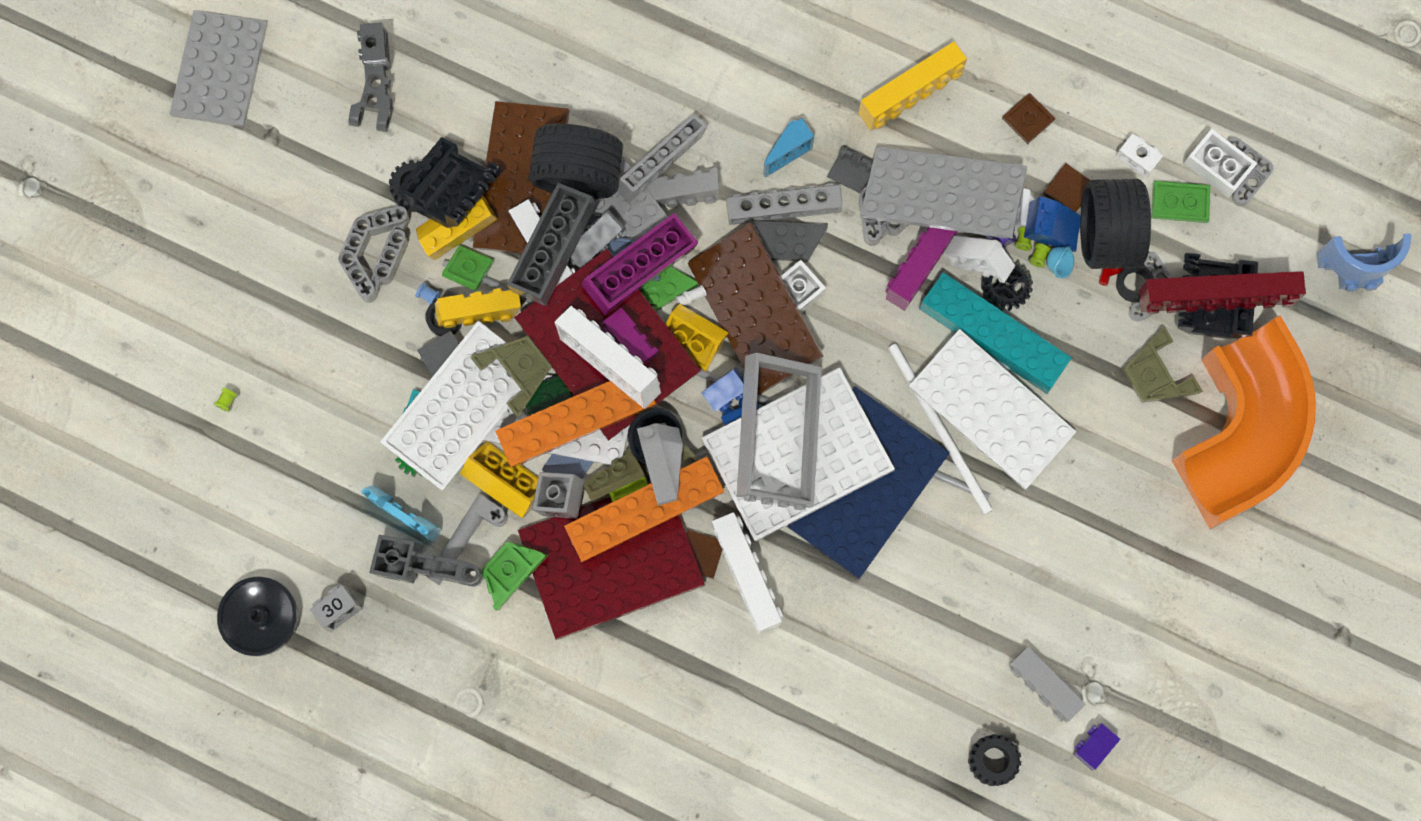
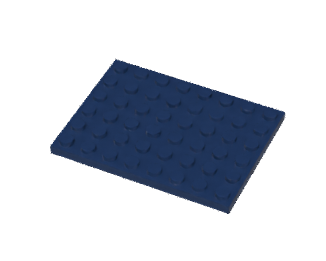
M854 386L852 391L895 471L785 527L860 579L945 461L949 452Z

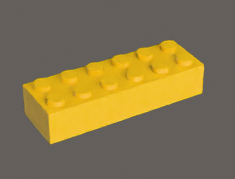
M955 41L862 99L858 114L870 131L875 128L877 130L882 128L886 121L898 118L902 111L912 109L919 100L928 99L932 92L937 89L942 90L952 79L954 81L959 79L963 75L967 61L966 56Z

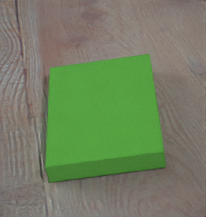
M1153 181L1151 219L1208 223L1211 185Z

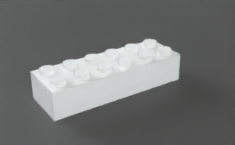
M570 306L555 321L560 340L645 409L661 393L657 373L650 367L646 368L639 357L636 355L633 357L629 354L628 349L623 344L618 345L608 332H602L600 326L593 320L590 322L580 309L576 310Z
M733 512L712 521V529L720 543L724 557L757 633L760 635L779 627L782 622L781 620H783V615L779 606L775 608L773 603L775 602V596L772 589H767L765 585L767 584V578L764 571H759L758 569L759 560L756 553H751V541L748 535H744L742 532L744 526L739 516L736 517Z

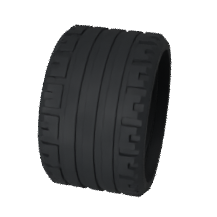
M574 124L544 125L535 131L528 178L534 186L553 193L557 184L561 183L588 194L593 199L609 198L617 192L624 145L613 134L596 128Z
M1140 179L1090 180L1085 186L1081 203L1080 233L1085 263L1091 269L1140 268L1145 263L1151 239V207L1147 187Z

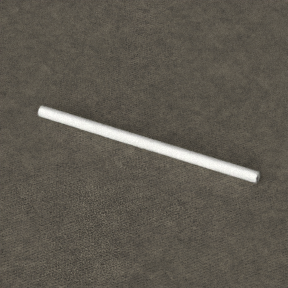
M893 344L888 349L910 385L916 377L898 345ZM915 394L984 515L991 512L993 509L938 414Z

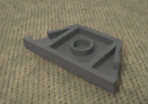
M755 221V228L758 230L761 241L772 260L798 262L802 260V262H809L814 250L827 231L828 224Z

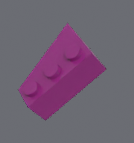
M622 308L603 321V332H608L612 335L618 345L623 344L633 357L635 355L639 357L644 366L657 356V348L649 344L648 338L638 330L636 324Z

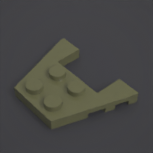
M1163 327L1123 369L1141 403L1197 395L1203 392L1195 377L1176 385L1157 353L1158 350L1173 343V339L1166 327Z
M528 336L470 356V359L480 371L495 360H498L522 390L506 403L516 417L521 414L552 367Z

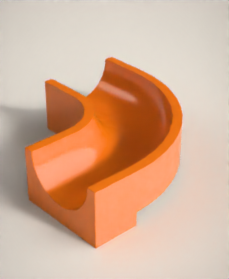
M1281 315L1254 331L1251 337H1243L1226 346L1213 348L1201 360L1220 393L1224 392L1228 404L1227 420L1219 434L1183 451L1172 462L1209 529L1244 513L1279 490L1292 477L1301 464L1312 439L1316 416L1313 380L1308 364Z

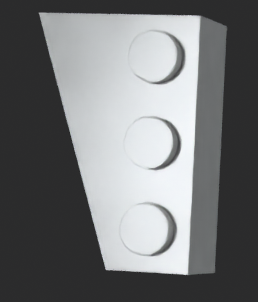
M954 236L943 253L952 266L970 272L974 270L983 272V276L987 278L990 275L998 277L999 282L1005 283L1015 267V264L1003 249L1002 244L994 239L987 240L967 236Z

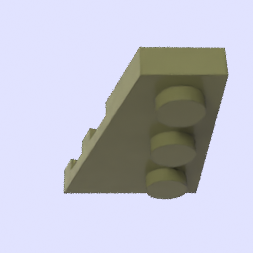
M629 448L624 451L625 455L621 458H615L611 461V466L605 470H600L583 483L591 501L645 477L639 463Z

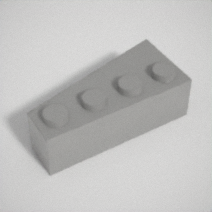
M717 167L710 168L711 172L702 173V170L694 171V174H691V176L681 173L672 176V179H668L666 176L659 177L646 188L659 206L667 205L669 208H674L678 204L686 203L687 206H693L697 202L713 204L716 200H719Z

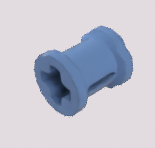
M424 282L418 288L415 296L426 300L431 305L440 298L441 292L434 291Z

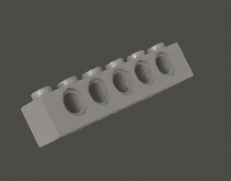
M693 113L619 179L617 193L628 203L702 138L707 125Z
M825 184L823 187L807 186L805 189L797 190V188H789L782 192L771 190L765 194L753 192L748 194V196L735 194L731 195L730 198H726L729 225L754 223L755 221L840 213L842 211V200L839 185ZM823 196L826 198V201L819 202L816 198ZM804 198L807 200V203L800 204L798 199ZM784 200L787 201L789 204L787 206H781L779 202ZM768 203L770 207L764 209L760 206V204ZM743 205H749L751 209L748 211H744L741 207Z

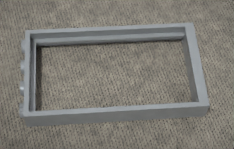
M760 353L745 356L737 497H743L744 501L747 502L760 500L761 504L765 505L777 503V506L782 508L794 506V510L801 511L806 510V507L814 506L822 367ZM759 367L807 377L800 497L751 489Z

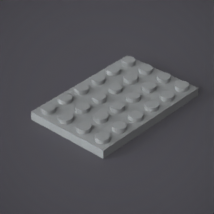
M193 10L170 115L172 117L245 128L267 22Z

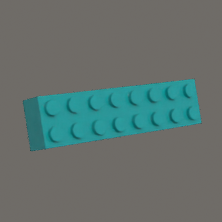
M945 273L941 274L920 305L919 310L954 333L960 329L986 353L1046 394L1051 390L1072 359V357Z

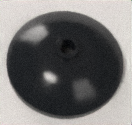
M649 408L640 412L632 420L628 429L627 442L630 452L639 462L646 464L637 431L638 428L656 423L661 425L665 423L667 426L679 428L682 439L681 425L678 419L668 410Z

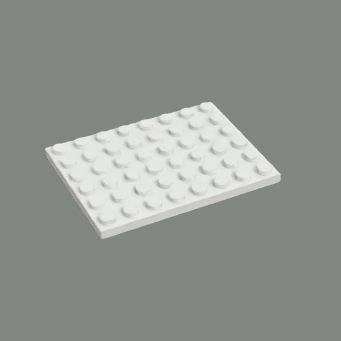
M840 368L821 377L814 506L806 507V510L801 511L794 510V506H789L788 508L778 507L777 503L772 505L761 504L760 500L747 502L744 501L743 497L736 496L741 418L702 437L705 447L755 542L895 471ZM806 385L756 410L751 489L800 497Z

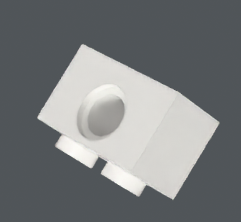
M1132 134L1121 147L1116 157L1141 176L1147 178L1163 155L1157 148L1145 143L1142 137ZM1136 152L1143 153L1144 157H1139Z

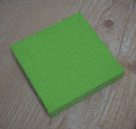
M459 245L443 270L442 277L477 291L493 265L494 260Z

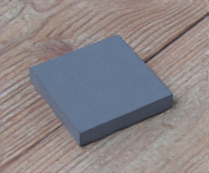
M552 454L542 468V471L545 473L574 474L583 479L593 462Z

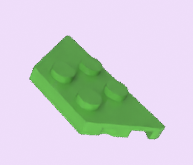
M670 267L660 274L659 282L651 281L639 291L656 312L676 300V296L682 295V292H688L697 287L698 283Z
M506 542L481 571L487 582L488 592L492 596L495 611L501 609L547 558L548 555L546 553L513 542Z

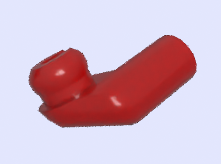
M1123 268L1102 269L1099 284L1108 286L1110 277L1121 273Z

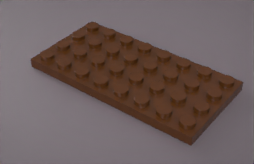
M495 101L485 168L488 169V161L499 166L502 172L493 183L487 184L489 189L483 196L498 220L474 235V249L523 253L527 242L509 210L529 199L531 204L535 202L540 211L537 215L539 218L541 217L552 193L537 188L528 178L535 131L548 124H568L569 108Z
M751 223L687 263L699 286L702 285L707 294L705 297L722 329L729 332L727 338L744 370L745 356L754 353L805 364H812L824 357ZM759 367L757 394H763L794 374Z

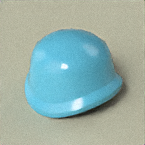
M1071 246L1055 247L1048 255V269L1057 278H1067L1072 273L1074 255Z

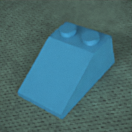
M802 118L787 124V127L764 162L763 175L765 178L813 149L814 135Z

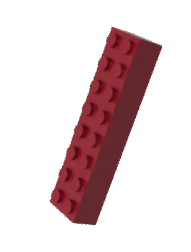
M1304 271L1147 279L1139 289L1141 312H1147V314H1157L1159 311L1177 313L1178 310L1196 312L1198 309L1215 311L1217 308L1234 310L1236 307L1254 309L1256 306L1273 308L1275 305L1292 307L1306 294Z

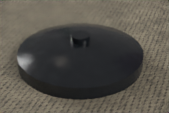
M250 577L234 584L223 596L217 612L218 629L226 644L241 654L253 657L270 655L284 647L293 636L298 622V608L291 592L278 581L267 577Z

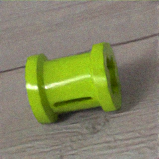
M1019 227L1018 241L1015 243V248L1030 251L1032 249L1031 240L1024 238L1025 227Z
M1036 243L1034 254L1028 262L1033 266L1044 268L1047 254L1050 253L1051 248L1047 245Z
M222 387V393L217 402L214 401L213 405L229 413V407L238 395Z

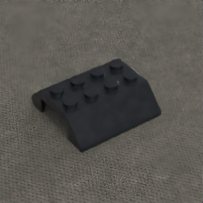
M441 137L397 191L416 212L446 228L457 227L467 216L466 211L472 210L474 205L489 189L487 184L493 183L502 170L490 161H488L487 169L458 153L457 144Z
M1185 253L1183 269L1191 275H1183L1182 277L1257 274L1258 262L1239 259L1234 264L1199 259L1201 254ZM1236 307L1234 310L1217 308L1215 311L1198 309L1196 312H1180L1178 316L1180 319H1178L1177 328L1188 334L1231 339L1251 337L1253 333L1254 309H1244V307Z

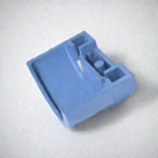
M1403 234V238L1399 242L1387 245L1386 250L1377 247L1373 253L1349 254L1343 244L1342 236L1333 237L1317 253L1318 268L1333 270L1338 275L1339 289H1346L1348 292L1357 291L1359 288H1365L1366 291L1376 290L1384 283L1383 277L1405 259L1411 245V234Z

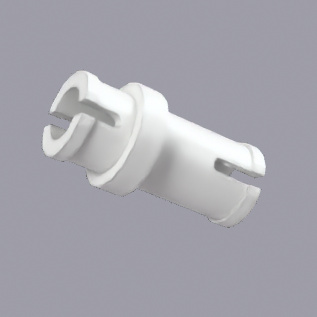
M700 285L688 292H682V295L676 296V301L678 305L690 306L692 302L705 297L707 294L704 287Z

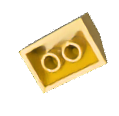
M681 304L670 313L665 324L695 364L705 371L710 367L729 333Z

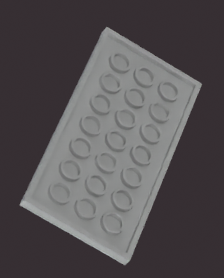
M876 147L860 215L861 218L1013 239L1027 174V166Z

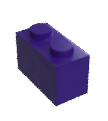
M1102 723L1097 726L1094 724L1087 731L1089 736L1085 741L1081 739L1074 747L1076 752L1073 755L1090 770H1096L1121 740Z

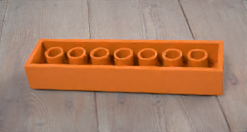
M609 381L495 430L510 467L514 468L639 414L646 409L655 407L656 403L653 400L644 409L614 383Z
M708 457L680 469L678 499L676 501L658 506L651 483L565 525L566 532L581 562H585L723 494L724 490Z

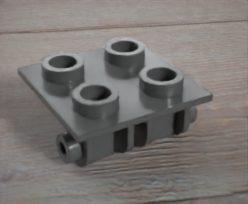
M844 145L841 147L839 155L827 177L861 193L869 179L873 159Z

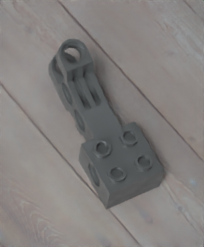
M382 22L360 24V30H357L358 42H361V49L358 52L359 59L362 60L364 65L365 86L361 101L351 105L348 124L349 126L359 127L361 112L363 113V110L377 112L376 130L387 132L393 107L392 98L388 95L387 88H391V81L388 80V76L386 77V70L391 68L388 31ZM374 80H381L378 87L372 86ZM371 98H377L375 105L368 104Z
M384 535L378 536L369 571L373 575L412 584L415 582L416 574L470 587L479 586L483 581L482 571L472 563L422 554L424 545L415 541ZM472 571H475V577L473 579H468V574Z

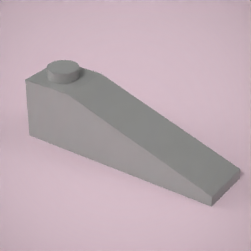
M657 423L638 428L640 443L658 506L676 501L678 499L679 473L683 452L679 428Z

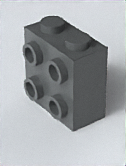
M449 331L417 351L431 375L434 376L459 344L452 332Z

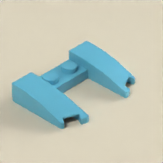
M368 486L361 491L368 500L432 542L435 541L442 530L424 517H416L410 512L408 515L402 512L403 507L393 502L390 504L394 498L377 486Z

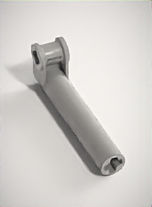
M478 494L439 557L457 560L483 519L496 527H501L507 522V514L491 500ZM494 515H500L501 517L500 519H495ZM427 576L428 579H430L438 585H440L443 581L441 579Z

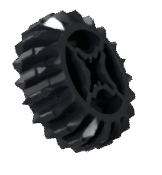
M1017 263L1011 272L1016 277L1008 276L1005 281L1011 285L1010 288L1004 287L1002 282H999L993 288L992 279L994 276L992 275L981 280L985 284L982 285L981 290L986 291L983 297H990L987 302H995L993 305L995 307L1001 305V311L1004 310L1005 306H1007L1008 311H1011L1013 306L1019 309L1020 304L1025 305V299L1029 300V293L1033 291V288L1030 287L1033 281L1027 280L1031 277V274H1025L1027 268L1020 269V263ZM1021 283V294L1016 297L1014 287ZM998 294H1004L1007 296V298H1003Z

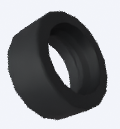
M1145 266L1140 268H1124L1117 278L1116 289L1124 300L1139 302V294L1131 293L1126 289L1124 285L1126 276L1131 273H1137L1144 277L1145 280L1154 279V276Z
M434 301L425 313V320L429 329L440 337L449 331L453 335L461 329L462 324H457L455 327L447 329L438 328L434 324L433 316L436 312V301Z

